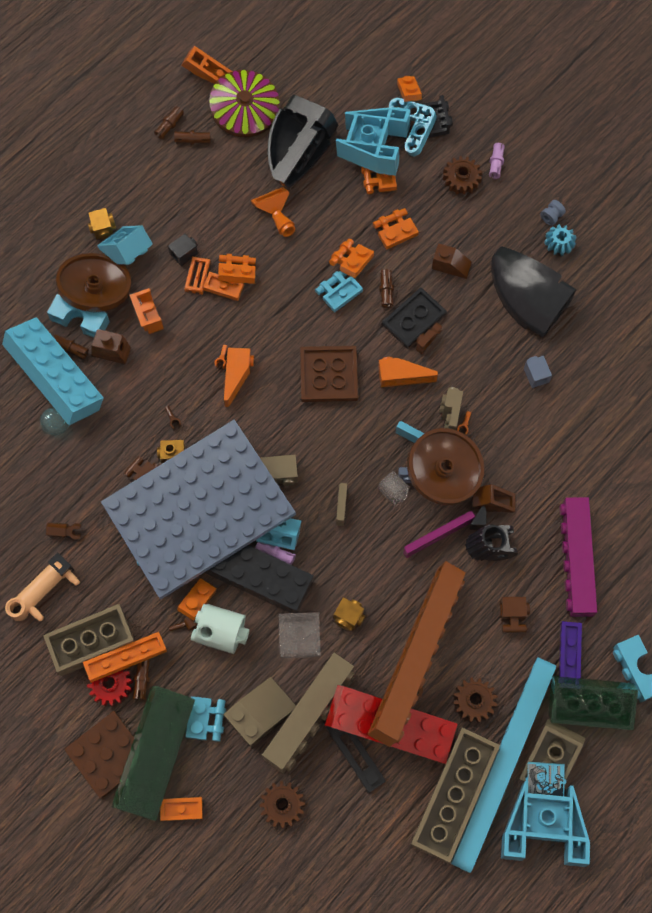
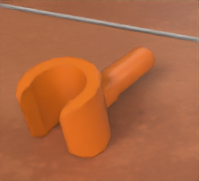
M223 345L220 357L215 360L216 368L219 362H224L223 369L226 368L225 354L227 345Z
M467 411L463 423L457 428V431L460 428H464L466 430L465 435L468 434L469 429L467 425L471 412Z

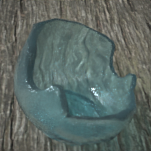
M54 407L45 410L40 417V428L44 434L57 436L64 433L69 427Z

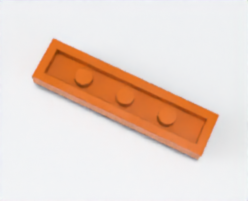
M157 632L84 661L83 666L91 683L167 652L160 633Z

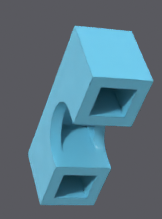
M58 294L47 311L51 321L65 327L68 326L73 318H83L80 326L82 332L93 338L97 329L106 330L110 322L105 311L89 312L77 309L66 303Z
M636 635L616 644L613 647V655L616 661L621 663L623 667L622 673L625 679L630 681L634 697L639 699L641 703L652 698V674H643L637 667V660L648 652L639 635Z

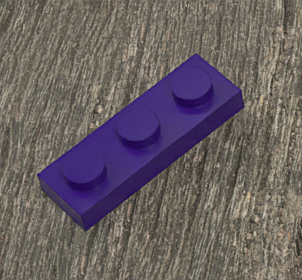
M561 622L559 682L580 684L582 623Z

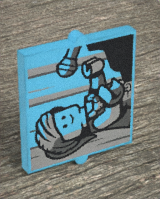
M528 762V776L526 777L528 793L564 797L565 784L567 782L565 779V764Z

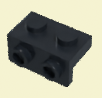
M440 95L439 101L423 103V105L432 107L437 115L428 137L449 134L453 121L452 117L448 115L449 105L448 101L444 100V96Z

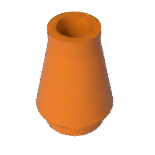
M280 210L275 211L272 214V218L279 234L284 237L292 235L295 231L294 222L287 218Z

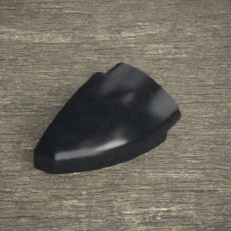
M292 95L284 109L280 108L271 126L268 140L269 166L272 176L277 183L287 188L293 186L316 164L331 145V142L327 139L331 138L339 125L330 110L297 95Z
M501 246L492 256L491 273L493 283L503 306L524 329L529 328L543 338L569 306L576 289L563 280L558 283L562 277L558 272L512 249Z

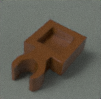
M436 323L431 330H428L425 334L422 333L416 340V351L423 354L433 343L435 337L442 331L440 324Z

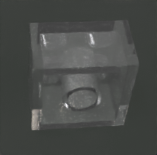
M319 612L279 614L280 658L321 657Z

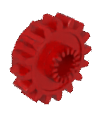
M125 669L96 680L92 684H88L87 688L93 689L89 695L91 697L96 696L94 701L97 703L102 700L103 706L109 703L111 707H114V702L121 704L123 697L128 698L127 691H132L129 684L133 683V681L127 678L130 672H124ZM114 680V686L107 689L105 687L106 682Z

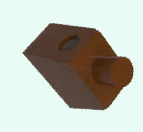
M97 329L91 346V356L126 364L131 347L123 335Z

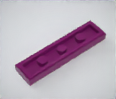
M469 511L404 546L403 553L405 557L408 558L471 524L475 518L474 513Z

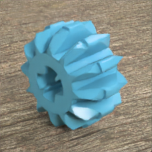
M560 224L556 228L552 226L545 236V245L548 246V251H554V255L557 252L561 256L565 252L569 254L576 244V235H573V229L567 230V225L564 228H561Z

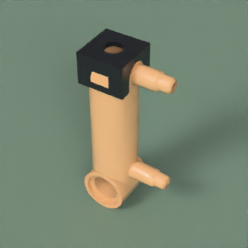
M58 552L48 561L49 565L15 598H11L6 603V613L13 620L23 621L30 613L35 619L42 621L44 616L35 607L42 598L62 579L65 580L67 578L75 586L79 585L80 581L72 573L74 571L73 567ZM20 605L22 607L21 611L14 614L13 609Z

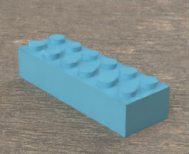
M37 317L5 331L2 345L68 425L100 410L104 397Z

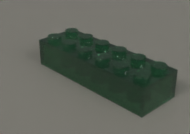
M159 686L151 687L111 808L156 821L195 699Z

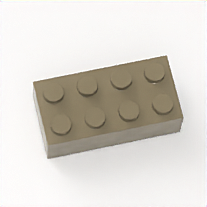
M120 604L43 635L55 669L61 677L83 668L84 661L135 641Z

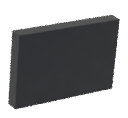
M420 287L382 321V325L408 349L422 333L425 334L444 317L447 311Z

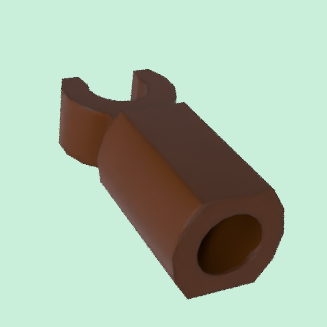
M48 522L46 535L56 537L70 536L72 539H80L81 534L75 533L74 529H80L81 524L74 523L69 526L65 523Z

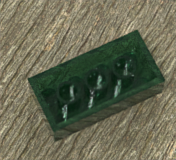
M552 676L548 716L551 723L634 730L638 689L634 683Z

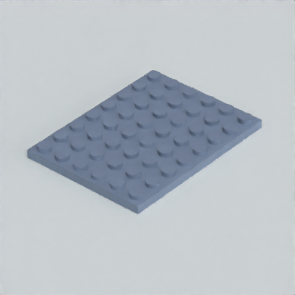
M232 420L101 501L160 600L296 515L293 507L235 420Z

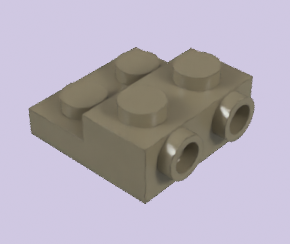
M449 387L447 395L443 394L439 411L443 413L442 420H445L444 428L454 430L457 428L463 391L455 387Z

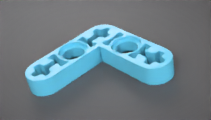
M394 98L390 101L389 108L399 106V104L404 109L417 108L416 113L410 115V120L415 121L405 143L407 153L410 156H417L421 153L437 115L430 106L412 101L404 102L402 98ZM419 128H425V132L422 135L416 134Z

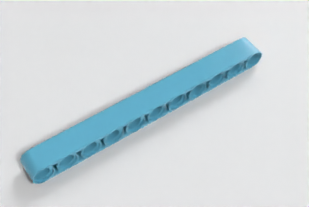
M537 657L499 750L451 861L452 865L471 873L556 669V665Z

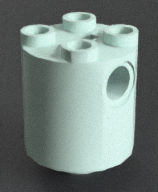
M203 604L201 611H198L195 622L198 625L192 632L191 641L234 654L239 643L246 644L250 629L244 627L246 616L210 604Z

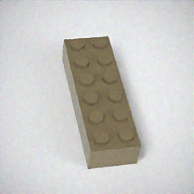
M336 653L332 654L262 754L263 759L283 774L286 770L288 772L291 771L296 763L295 757L297 754H302L307 748L308 738L310 736L313 738L318 732L321 719L324 721L327 719L337 685L349 687L354 680L355 673H353L354 666Z
M461 728L410 846L447 864L451 863L499 750V744L465 728Z

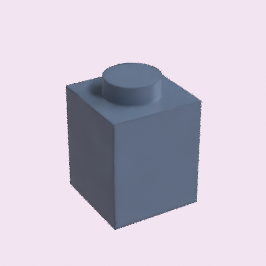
M534 356L526 361L524 371L532 388L550 382L552 374L544 356Z

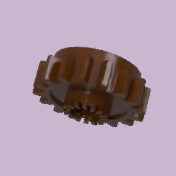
M459 156V160L452 158V163L447 162L443 170L445 186H449V191L453 190L456 194L463 193L465 195L467 192L472 193L473 189H477L479 183H481L482 171L479 170L480 165H475V160L470 162L469 157H466L465 160L462 159V156Z
M471 677L469 683L463 680V687H456L459 693L453 694V697L457 699L453 702V705L458 707L455 712L463 714L461 719L469 718V723L473 719L480 723L482 717L485 721L488 720L487 713L490 715L494 714L491 707H497V703L493 702V700L497 699L498 696L492 695L495 688L489 689L487 687L489 682L487 681L482 684L481 678L474 682L473 677ZM477 696L480 699V704L474 705L471 703L470 697Z
M280 781L279 787L272 783V790L265 789L267 796L261 795V799L265 801L259 804V807L265 808L261 815H268L266 822L274 821L273 827L281 824L282 829H284L287 823L292 827L293 820L300 821L298 814H304V811L300 809V807L305 806V802H300V799L304 796L303 794L297 795L299 788L291 789L292 784L290 782L287 787L284 786L283 781ZM281 799L288 802L287 809L283 811L279 810L276 806L277 802Z

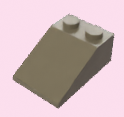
M270 677L240 699L223 715L244 741L253 748L289 716L296 705Z
M547 719L519 779L524 782L526 781L528 762L565 764V779H567L584 745L585 737Z

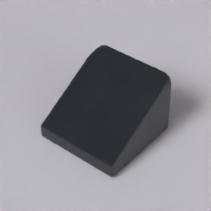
M482 506L470 525V530H479L486 526L485 506Z

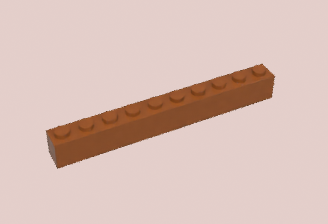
M447 561L436 570L368 732L369 736L388 747L396 742L399 743L404 735L402 729L404 724L406 725L411 718L410 709L418 700L417 692L425 683L426 679L423 677L432 665L431 657L435 655L439 648L438 640L445 633L444 625L451 618L452 612L450 610L457 603L459 598L457 593L465 583L463 578L466 572Z

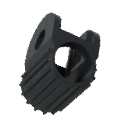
M488 524L468 536L465 550L476 561H500L513 558L518 555V550L510 548L508 535L514 533V527L510 525L496 526ZM491 538L502 539L501 546L493 548Z

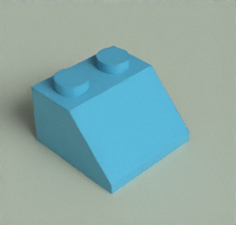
M143 225L123 226L97 246L116 264L129 265L135 261L134 258L138 255L145 254L148 251L147 248L153 244Z

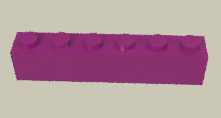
M589 497L565 498L563 503L560 504V515H563L564 523H561V534L565 536V541L562 542V552L566 553L563 569L564 572H567L565 591L568 592L569 599H566V610L570 612V617H594L597 613Z

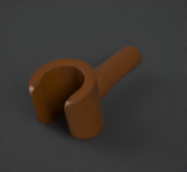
M166 406L165 410L170 419L171 429L175 430L172 425L174 422H178L181 427L180 419L175 418L170 407Z
M188 617L184 622L170 626L169 630L173 631L186 626L191 631L197 628L198 624L195 620L193 621Z

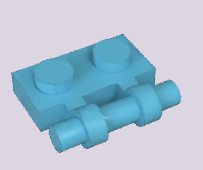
M341 271L333 273L330 279L321 282L320 286L315 289L318 295L323 292L327 293L323 296V300L334 313L363 292V288L353 277L350 276L345 279L344 277L347 274ZM335 283H339L334 289L331 288Z
M191 696L186 738L207 740V733L209 732L213 733L212 741L220 742L221 734L224 731L222 723L223 714L226 712V700L218 699L217 707H211L212 699ZM210 714L215 715L213 726L209 725Z

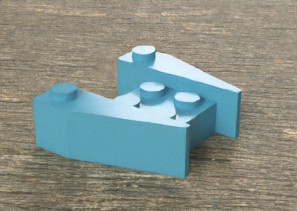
M390 107L345 112L346 129L349 130L346 140L336 139L337 156L376 173L396 176L399 166V147L386 146L385 143L388 135L407 138L410 128V109Z
M525 781L521 786L502 836L501 859L519 861L525 859L527 838L565 842L564 865L580 867L589 865L590 841L574 786L570 785L566 789V797L528 793V781Z

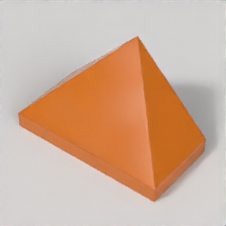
M281 187L252 199L251 202L255 207L273 214L275 211H282L289 192L286 188Z

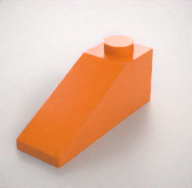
M196 46L188 52L181 65L196 76L214 84L225 74L233 72Z
M228 348L224 391L225 407L230 406L249 376L250 367H254V355H251V351L248 348Z
M384 357L379 360L378 369L381 387L437 382L438 371L400 358Z

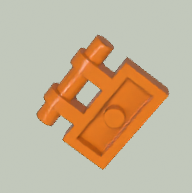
M361 167L365 179L363 184L367 194L374 193V186H378L379 192L397 190L396 177L394 175L376 173L377 178H371V173L374 171Z
M406 208L394 210L392 214L386 217L381 216L377 221L373 222L375 229L379 227L383 229L378 232V236L386 250L419 234L411 218L403 220L402 217L408 214ZM396 220L397 224L389 227L388 223Z
M349 238L340 245L338 251L332 254L329 263L332 266L340 264L341 272L356 278L374 257V251L360 244L356 248L352 247L354 241Z
M232 254L219 255V262L225 263H219L218 281L255 284V266L249 265H255L256 258L249 257V255H243V257L232 256Z

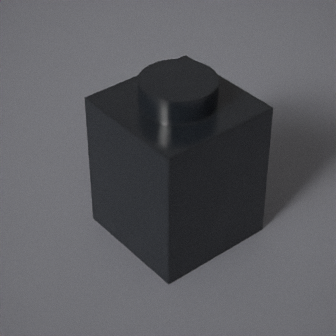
M185 233L168 245L170 255L180 266H183L198 254L197 242L194 238H189Z

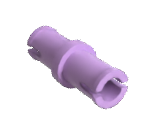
M495 143L493 145L489 177L493 179L500 178L501 166L504 164L503 152L505 146L502 143Z
M258 542L255 549L290 565L295 560L296 554L282 550L278 546Z

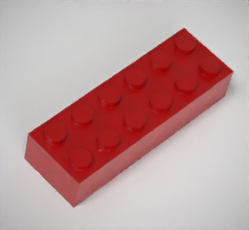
M337 685L325 725L381 743L369 736L368 732L382 699ZM410 709L411 718L406 725L404 724L402 729L404 735L399 743L396 742L391 747L446 764L457 723Z

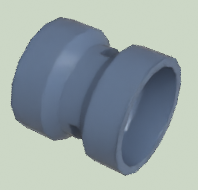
M552 200L548 208H545L540 213V216L545 223L553 226L558 221V217H562L566 210L559 201Z

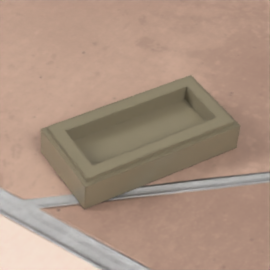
M347 483L339 484L336 524L339 526H344Z

